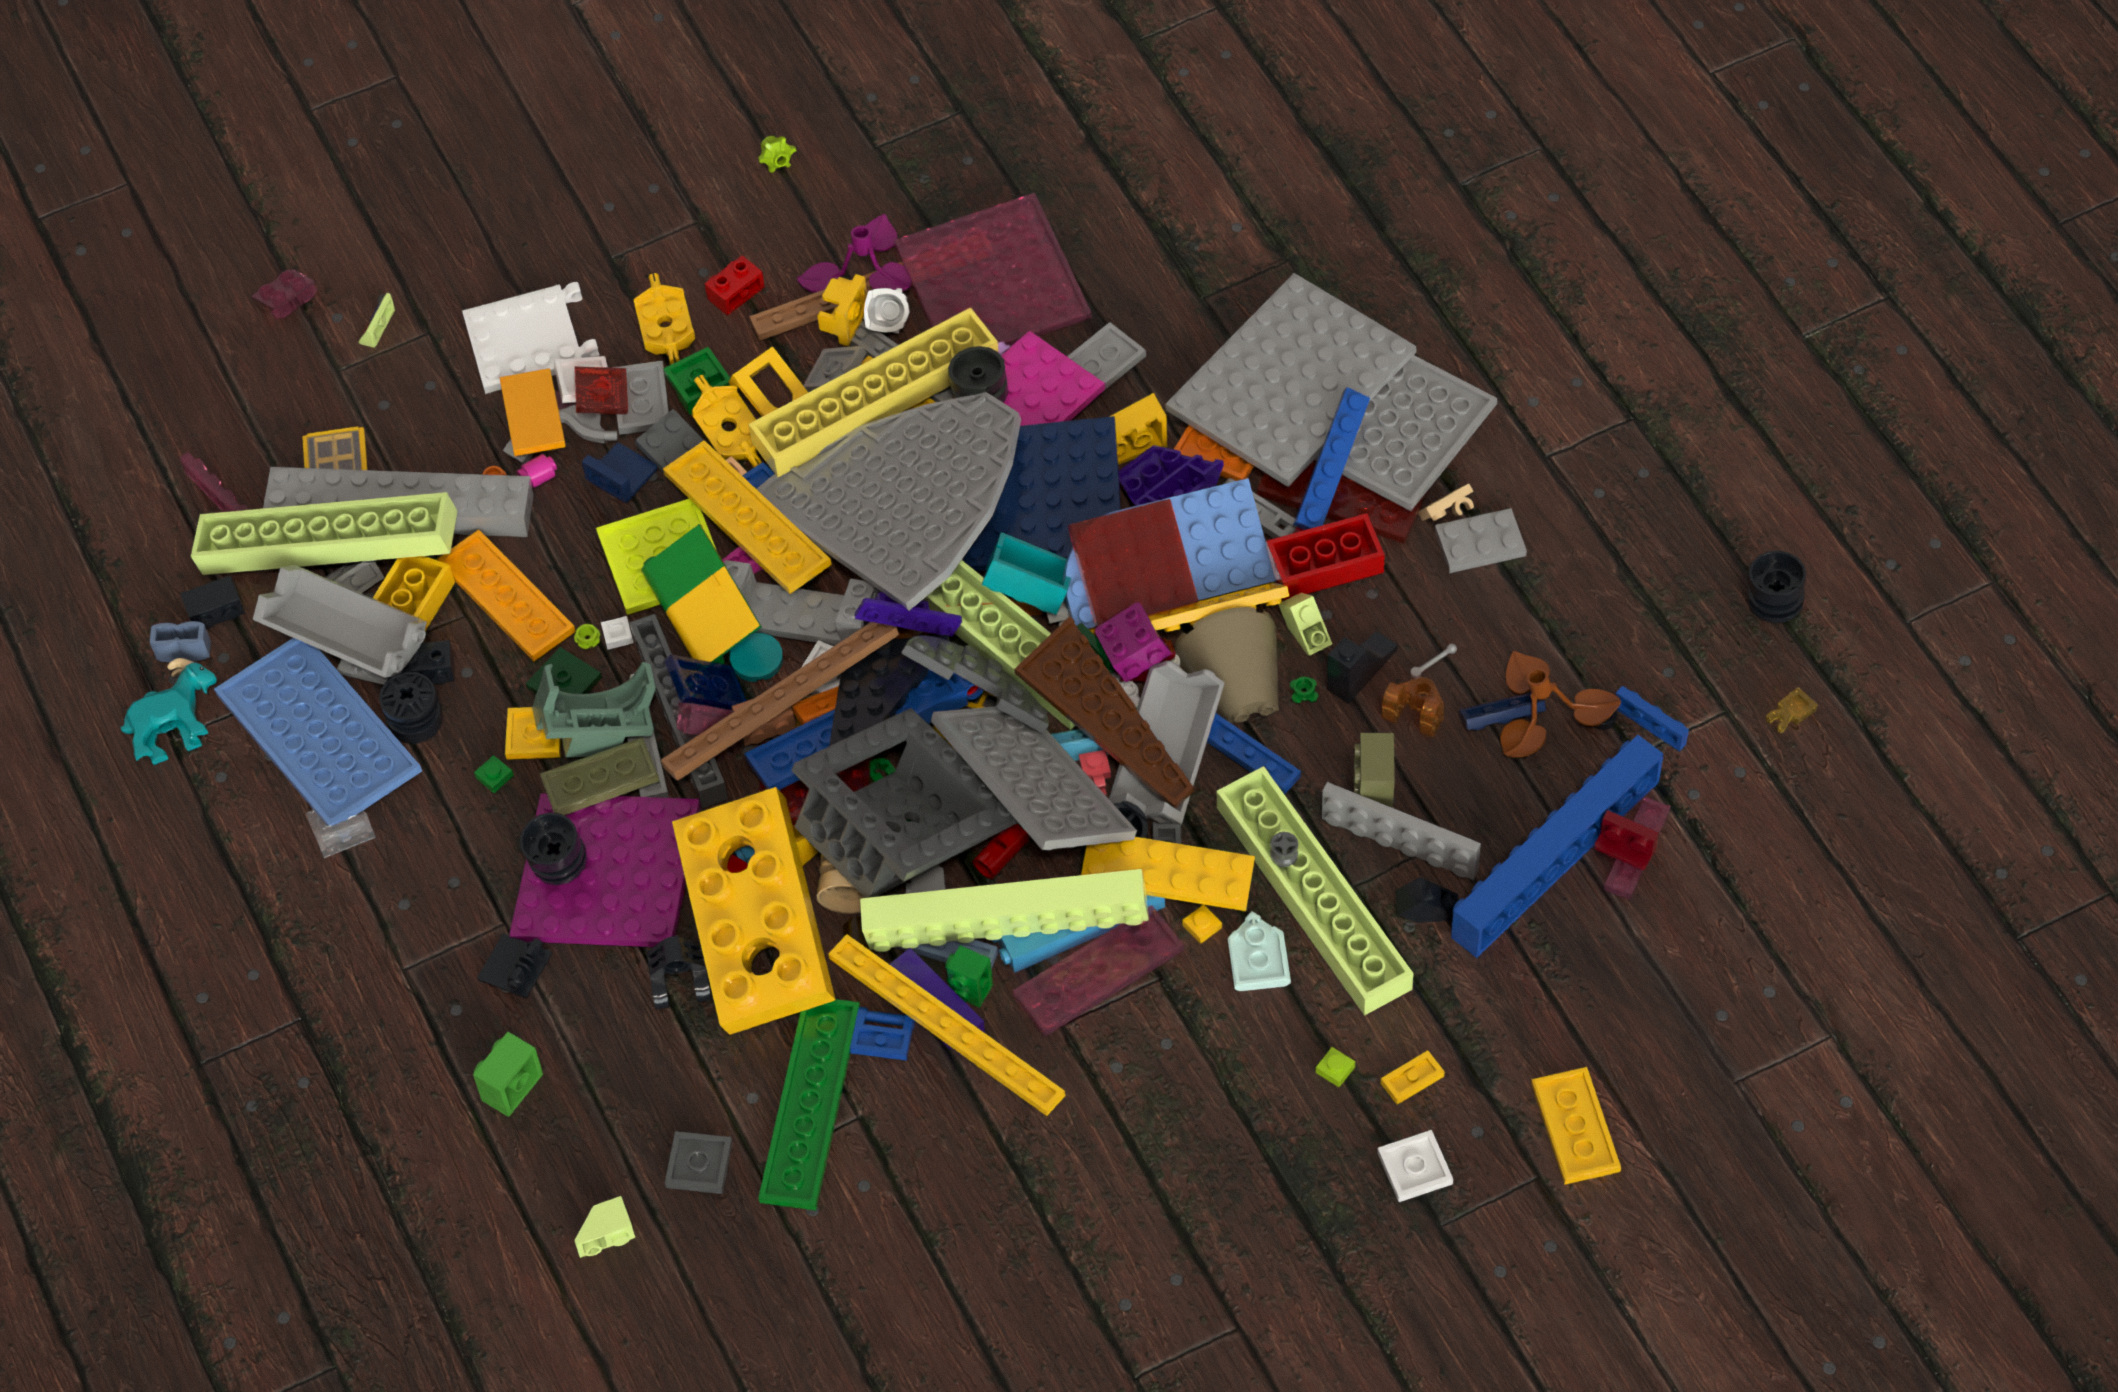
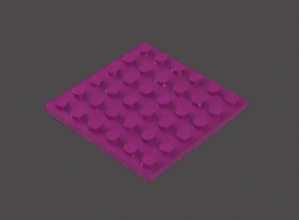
M541 793L536 816L549 812L554 813L547 794ZM617 796L564 815L572 821L586 847L587 861L585 868L577 878L569 883L551 885L537 879L526 859L509 936L525 942L532 941L535 938L544 943L654 947L665 938L676 936L686 880L672 821L699 813L701 809L700 800Z

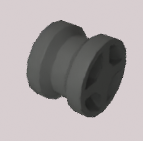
M1279 832L1272 837L1270 857L1273 863L1281 867L1293 865L1298 858L1297 838L1290 832Z

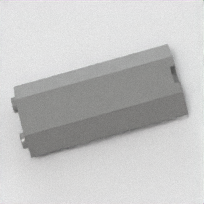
M297 565L280 567L274 592L259 595L253 616L254 621L384 678L401 673L424 641L427 621Z
M1164 661L1150 667L1137 711L1143 720H1146L1150 725V729L1156 738L1165 746L1166 752L1174 763L1178 764L1190 783L1194 785L1225 682L1216 677L1215 673L1210 670L1202 669L1187 674L1176 663ZM1121 764L1119 765L1109 797L1113 804L1128 801L1137 805L1145 813L1146 819L1153 821V824L1171 822L1181 825L1190 799L1189 796L1175 809Z

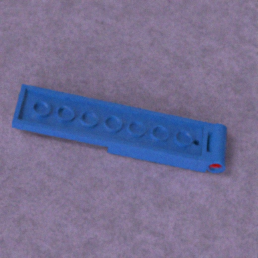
M929 669L927 676L917 688H912L905 697L906 702L896 711V715L912 708L927 724L932 723L933 712L958 710L968 705V700L978 698L982 694L983 689L955 673L947 680ZM835 709L744 753L747 763L767 790L774 787L780 790L800 780L791 771L794 763L829 747Z

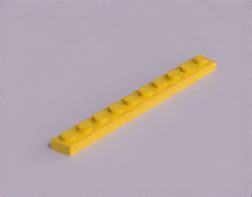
M848 934L829 952L830 960L1044 1115L1048 1116L1065 1097V1090Z

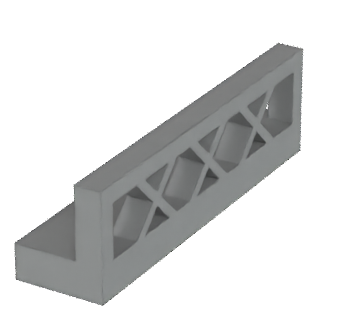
M371 560L348 562L325 578L363 593L385 577L375 561Z

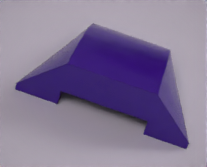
M1153 445L1119 470V483L1134 506L1215 487L1224 462L1219 459H1215L1214 462L1203 460L1201 455L1193 457L1184 456L1181 454V451Z

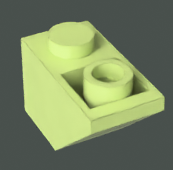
M1299 593L1278 604L1288 629L1307 655L1310 656L1332 645L1313 596Z
M619 1196L592 1207L574 1240L580 1258L597 1255L603 1249L611 1246H622L635 1238L622 1197Z

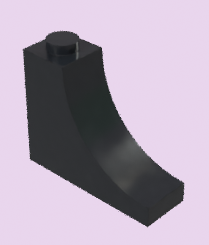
M1377 631L1360 645L1344 637L1328 654L1327 690L1349 704L1394 655L1398 644Z

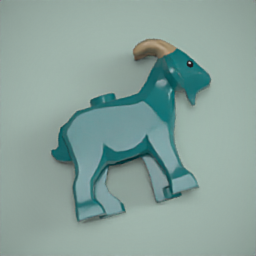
M177 658L171 661L167 667L169 670L175 669L171 674L172 677L180 675L176 684L164 691L148 692L143 698L134 701L128 708L121 731L125 734L134 733L132 744L136 761L144 756L150 757L153 765L168 760L166 752L156 746L157 736L176 727L180 731L187 751L202 746L197 735H206L209 732L196 718L195 690L202 689L206 694L208 687L215 684L217 678L214 673L199 663L184 658Z

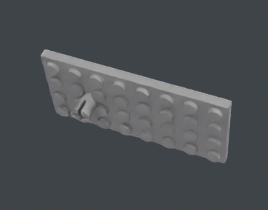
M996 706L933 712L931 722L1042 850L1134 840L1137 830L1047 730L1042 734L998 709Z

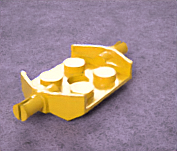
M654 273L655 281L653 275L650 274L648 278L651 287L633 299L645 350L655 355L666 354L669 357L670 364H673V357H675L676 362L680 361L679 350L688 348L695 340L694 329L683 288L661 285L659 274ZM662 322L672 323L668 327L659 326Z
M704 375L696 377L694 382L702 393L692 410V416L716 452L725 460L731 456L736 461L749 460L753 468L761 464L762 461L757 455V449L752 444L748 425L756 419L737 393V386L712 387L704 378ZM727 421L733 422L736 428L730 432L725 431L722 428V424Z

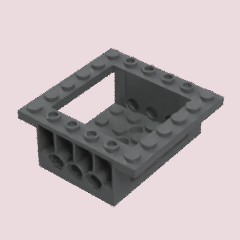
M912 708L795 762L791 770L809 788L795 828L865 898L877 897L1019 823L961 755ZM905 740L907 741L895 772L866 787L853 792L836 775V773Z

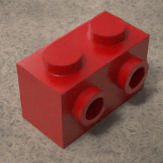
M743 255L730 262L726 268L717 275L710 277L705 283L707 299L727 316L765 288L763 272Z

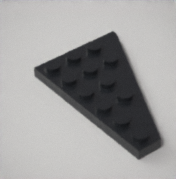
M948 635L932 636L950 641ZM911 638L892 639L841 673L829 746L895 716L896 711L906 702L905 697L912 688H917L927 676L928 668L901 654L906 643Z

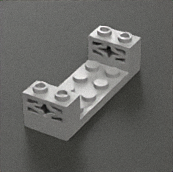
M729 560L724 562L762 626L754 633H765L771 636L816 643L819 640L829 645H837L870 623L855 619L854 615L864 598L875 599L879 593L878 589L867 581L850 579L845 595L797 589L789 594L779 585L756 582L749 563Z

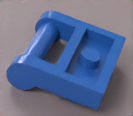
M859 1007L850 1046L851 1054L907 1061L915 1021L908 1015L869 1011L868 1007ZM874 1022L903 1026V1029L866 1025V1023Z

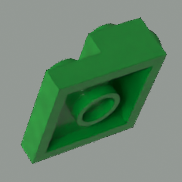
M709 347L663 368L664 375L677 392L679 401L689 415H692V410L702 393L694 382L696 377L704 375V378L712 387L731 386L728 383L730 376Z

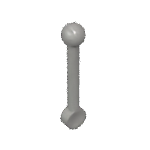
M1448 644L1446 650L1422 666L1413 667L1410 671L1411 677L1418 679L1421 676V672L1449 653L1454 654L1457 651L1456 645Z

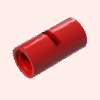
M1018 824L999 832L973 859L975 868L986 878L994 879L1029 841L1028 834Z

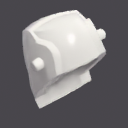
M878 288L868 291L864 307L866 328L878 332L899 333V329L905 326V322L910 314L907 296L902 294V288H896V290Z

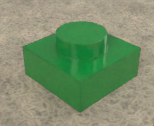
M494 755L474 772L475 778L493 793L498 791L514 776L513 771Z

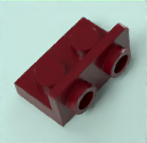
M1607 810L1603 817L1601 834L1595 842L1594 848L1638 869L1645 870L1656 851L1659 832Z

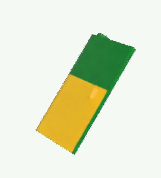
M698 524L657 556L650 557L643 563L644 566L641 569L643 576L702 675L711 674L721 668L724 664L722 656L762 627L702 525Z

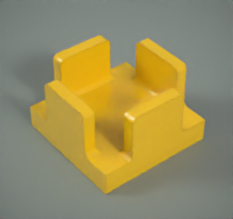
M855 274L853 280L838 277V279L832 278L822 295L824 301L837 304L838 307H835L832 314L823 311L818 313L819 329L837 335L839 344L845 346L850 345L864 319V307L867 298L864 276Z

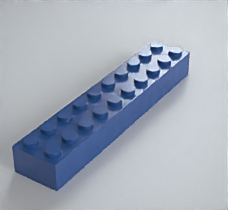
M1639 735L1631 742L1627 740L1613 759L1608 758L1595 776L1590 775L1577 793H1571L1558 811L1553 810L1549 814L1544 825L1540 828H1534L1523 845L1515 846L1510 852L1509 858L1503 864L1500 862L1495 865L1490 876L1485 881L1480 880L1466 899L1461 898L1453 907L1451 938L1474 957L1480 956L1595 845L1601 834L1602 821L1607 810L1624 817L1659 783L1664 754Z

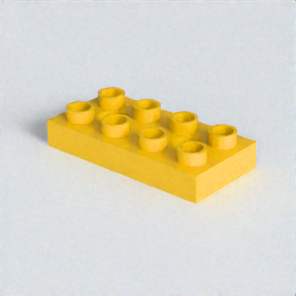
M777 787L672 821L720 1026L731 1035L835 1001L786 798ZM741 847H752L755 850V854L750 858L748 868L739 873H730L727 870V863L731 854ZM765 948H777L780 956L774 962L772 971L765 975H755L751 970L754 957Z

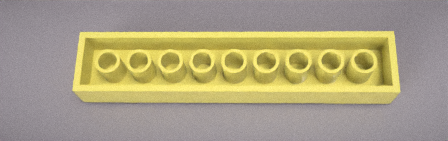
M970 307L748 424L752 444L775 475L780 477L791 471L790 469L794 466L797 468L810 461L826 446L855 428L901 413L950 387L948 367L951 359L958 352L976 346L988 347L999 352L998 341Z

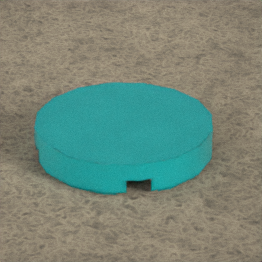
M753 633L730 650V663L734 673L741 679L749 682H757V680L761 679L765 681L779 672L783 665V650L780 643L773 636L765 633Z

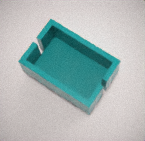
M1001 532L989 557L982 585L994 592H1001L1013 597L1016 601L1033 605L1043 612H1050L1056 615L1068 591L1071 577L1066 576L1063 581L1066 558Z

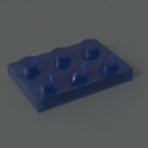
M672 654L665 660L681 703L733 713L732 706L746 702L732 666Z

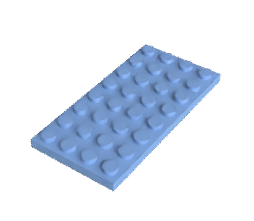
M292 638L214 688L217 697L331 831L422 772L420 764L318 648L298 639Z

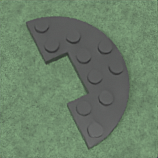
M915 636L903 648L901 654L947 680L955 673L996 696V707L1042 734L1049 726L1047 711L1023 685L1002 669L1003 666L998 661L991 658L987 660L979 655L975 648L969 645L963 647L932 636Z

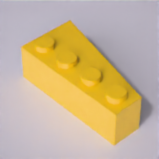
M1154 393L1111 415L1115 416L1118 465L1137 458L1153 445L1167 447L1166 414Z

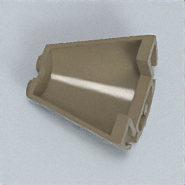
M1252 607L1222 610L1192 624L1194 628L1188 634L1182 633L1179 636L1174 649L1180 658V665L1185 672L1189 674L1207 669L1214 672L1216 677L1225 682L1216 710L1222 718L1230 723H1241L1249 719L1252 713H1260L1262 716H1267L1275 711H1279L1277 629L1274 619L1266 611L1258 613Z

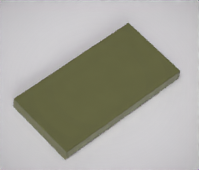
M643 737L540 774L553 812L562 815L570 814L660 781Z

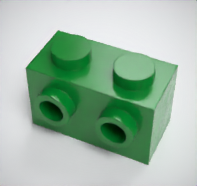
M960 945L956 953H951L946 961L947 982L949 987L965 1003L968 1002L980 1008L993 986L990 958Z

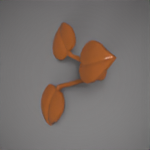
M1513 651L1507 664L1506 683L1513 693L1522 695L1529 691L1531 692L1532 719L1530 723L1523 719L1514 720L1504 727L1500 736L1503 754L1514 758L1525 757L1537 752L1543 746L1546 740V730L1542 726L1535 725L1537 722V699L1544 700L1548 698L1552 691L1569 708L1575 709L1574 717L1576 721L1586 726H1596L1609 719L1620 706V698L1604 690L1586 689L1578 692L1575 696V703H1572L1557 688L1556 683L1550 682V668L1545 661Z

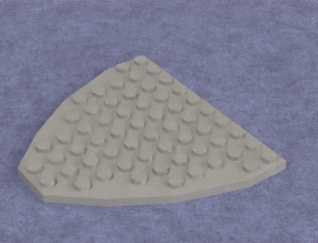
M987 392L926 404L855 428L826 446L816 457L797 468L794 466L790 469L791 471L780 477L774 474L760 485L757 490L816 546L910 611L950 577L993 516L1013 465L1021 418L1017 411Z

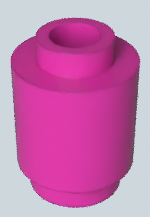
M541 454L521 465V469L517 470L516 473L517 476H530L532 488H535L555 477L554 471L557 470V467L550 456L546 457L544 454Z

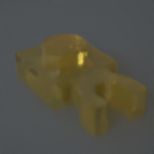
M1798 687L1779 701L1778 709L1768 713L1766 721L1771 723L1776 719L1781 720L1782 722L1777 727V731L1781 734L1787 729L1789 722L1793 721L1798 725L1817 710L1818 704Z

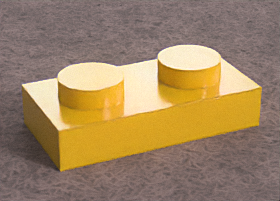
M1427 1050L1382 1077L1380 1084L1396 1105L1443 1078L1445 1071Z

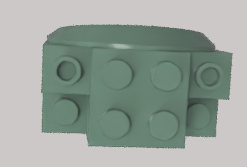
M642 662L633 677L624 684L607 691L591 694H571L559 691V687L554 686L551 674L552 664L544 666L541 682L532 706L536 729H544L546 739L562 738L566 757H588L622 745L625 737L652 736L654 728L649 706L656 687L650 664Z

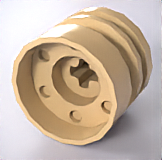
M821 854V866L819 869L821 877L818 880L817 901L824 908L842 914L861 913L860 899L865 897Z

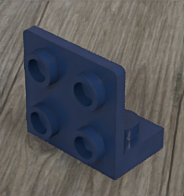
M616 443L602 459H595L587 455L582 461L586 480L624 503H627L658 470L656 464L621 443Z

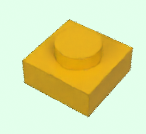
M1204 904L1182 920L1183 927L1200 944L1222 929V922Z

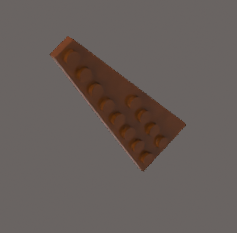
M1070 616L1014 669L1015 674L1166 803L1176 809L1193 793V785L1178 764L1174 763L1165 750V746L1153 734L1150 725L1146 720H1143L1132 700L1117 679L1110 674L1099 654L1095 653L1089 644V640L1085 635H1082L1075 625V621Z

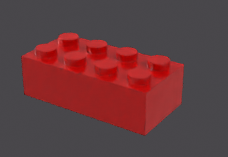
M1367 513L1266 541V548L1275 576V582L1288 587L1289 597L1282 598V600H1287L1299 593L1309 594L1384 573L1385 554Z

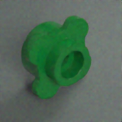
M1299 677L1291 681L1290 688L1293 690L1292 701L1295 703L1308 700L1315 702L1318 699V693L1315 692L1316 681L1309 677Z

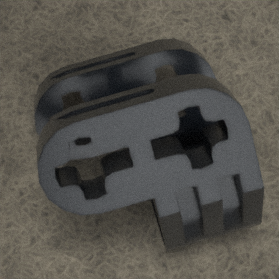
M671 936L665 938L646 952L656 1010L670 1008L665 974L687 972L692 969L697 1002L712 1000L708 973L700 942L684 937Z

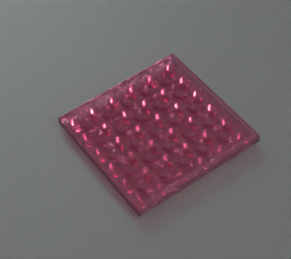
M1035 193L894 240V246L909 278L912 280V286L931 328L971 307L998 343L1004 341L1006 345L1011 346L1028 331L1040 336L1091 318L1092 312Z

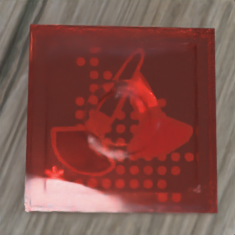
M574 367L576 413H628L626 368Z

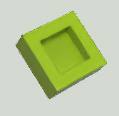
M1331 1047L1317 1065L1316 1073L1337 1087H1340L1355 1068L1356 1061Z

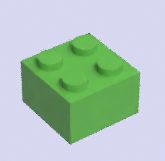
M507 1032L502 1039H498L494 1043L488 1057L477 1064L473 1077L481 1100L509 1117L541 1078L543 1072L535 1047Z

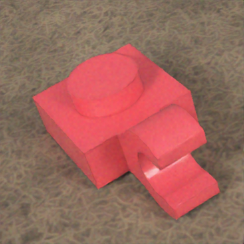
M1100 750L1079 754L1081 769L1107 795L1105 779L1111 778V771L1106 751Z

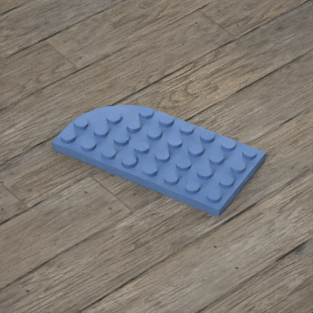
M1248 478L1103 515L1091 523L1077 538L1068 554L1063 573V581L1066 576L1071 577L1069 588L1065 595L1069 616L1075 621L1076 626L1083 623L1088 629L1100 626L1137 602L1149 614L1276 581Z

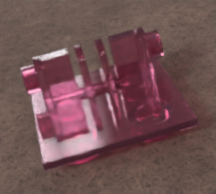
M293 269L286 270L272 283L263 285L252 298L274 309L271 313L276 320L279 318L283 319L292 310L295 311L297 309L294 301L297 305L302 306L303 303L315 297L317 289L313 284L316 282Z

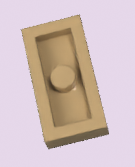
M1470 484L1456 489L1418 511L1421 520L1424 521L1431 518L1433 521H1436L1447 514L1445 509L1452 506L1453 514L1458 517L1463 514L1460 510L1461 503L1465 505L1467 510L1474 508L1472 500L1465 497L1473 492Z

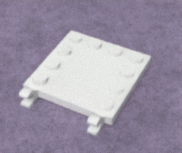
M578 282L568 284L563 290H561L559 284L462 311L485 394L501 390L499 377L550 368L551 376L556 375L554 359L600 357L595 339L587 340L581 347L578 346L566 303L582 300Z

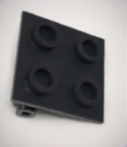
M503 933L478 975L477 980L527 999L550 959L552 952L543 949V943L538 939L534 938L527 943Z

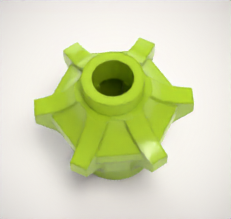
M768 136L761 143L762 153L758 159L760 163L768 165L769 172L774 173L777 168L784 166L788 168L791 166L789 161L791 155L796 152L795 146L788 145L786 138L783 136L779 138Z

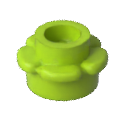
M583 624L576 630L574 640L582 649L595 647L600 642V632L591 624Z

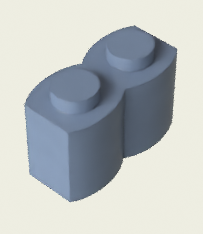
M190 621L179 625L159 623L151 626L150 644L158 661L171 662L177 658L200 661L210 657L211 640L203 623Z

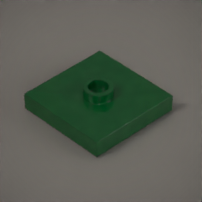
M559 647L528 680L526 687L531 692L537 694L544 666L552 664L551 674L554 686H558L559 691L566 693L587 694L599 682L602 675L595 668Z

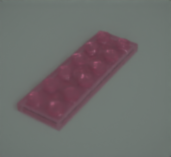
M1152 905L1148 907L1149 921H1143L1139 925L1120 924L1013 990L1014 998L1044 1036L1057 1030L1184 951V944Z

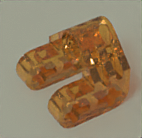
M1422 677L1399 685L1390 682L1382 701V719L1397 723L1407 704L1411 709L1421 712L1420 733L1434 738L1444 719V703L1433 681ZM1426 693L1427 696H1419L1418 694Z

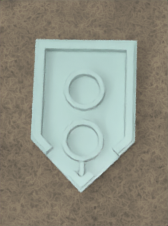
M1251 911L1242 925L1228 937L1234 988L1238 991L1287 986L1291 983L1284 933L1277 927H1272L1263 921L1259 915Z

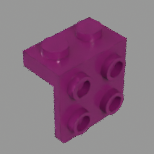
M1138 602L1095 629V633L1112 666L1125 682L1139 676L1142 672L1172 654L1168 646L1157 634L1143 606Z

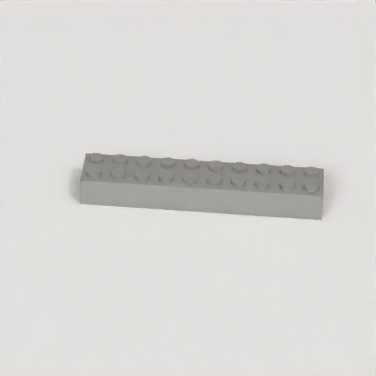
M270 467L263 509L447 492L457 509L454 534L472 535L477 530H480L485 536L528 537L534 494L530 476Z

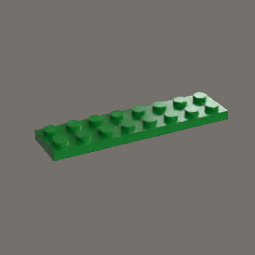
M836 999L835 1001L800 1012L758 1197L759 1203L817 1210L851 1054L850 1046L860 1002Z

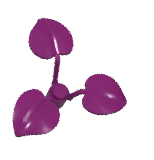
M885 214L875 218L865 226H856L852 229V243L848 244V251L840 271L837 265L822 262L811 266L801 276L797 277L798 283L806 290L813 293L826 289L832 278L838 279V277L845 275L852 251H854L859 256L870 254L874 268L877 271L869 277V283L873 290L878 288L892 290L902 288V291L910 288L912 284L910 273L904 266L895 262H889L881 268L876 260L874 250L879 252L886 251L897 242L896 230L890 224Z

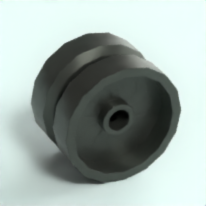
M969 347L958 352L951 359L948 370L953 399L987 392L1001 402L1006 400L1009 392L1004 359L999 352L988 347Z

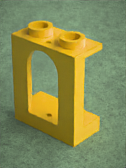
M773 347L734 373L728 382L731 386L740 388L762 417L778 408L774 407L767 400L751 378L768 366L774 369L792 394V401L808 393Z

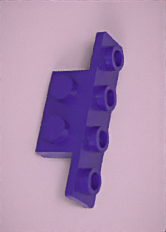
M879 592L875 599L864 598L854 613L855 619L948 635L949 637L955 634L962 623V616L929 610L928 601L921 600L908 611L902 604H898L882 592Z

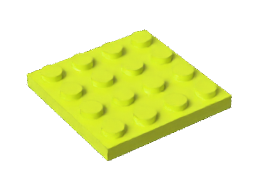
M690 499L596 528L627 615L660 605L641 572L644 566L643 563L648 558L657 556L698 524L702 525L714 545L701 509Z

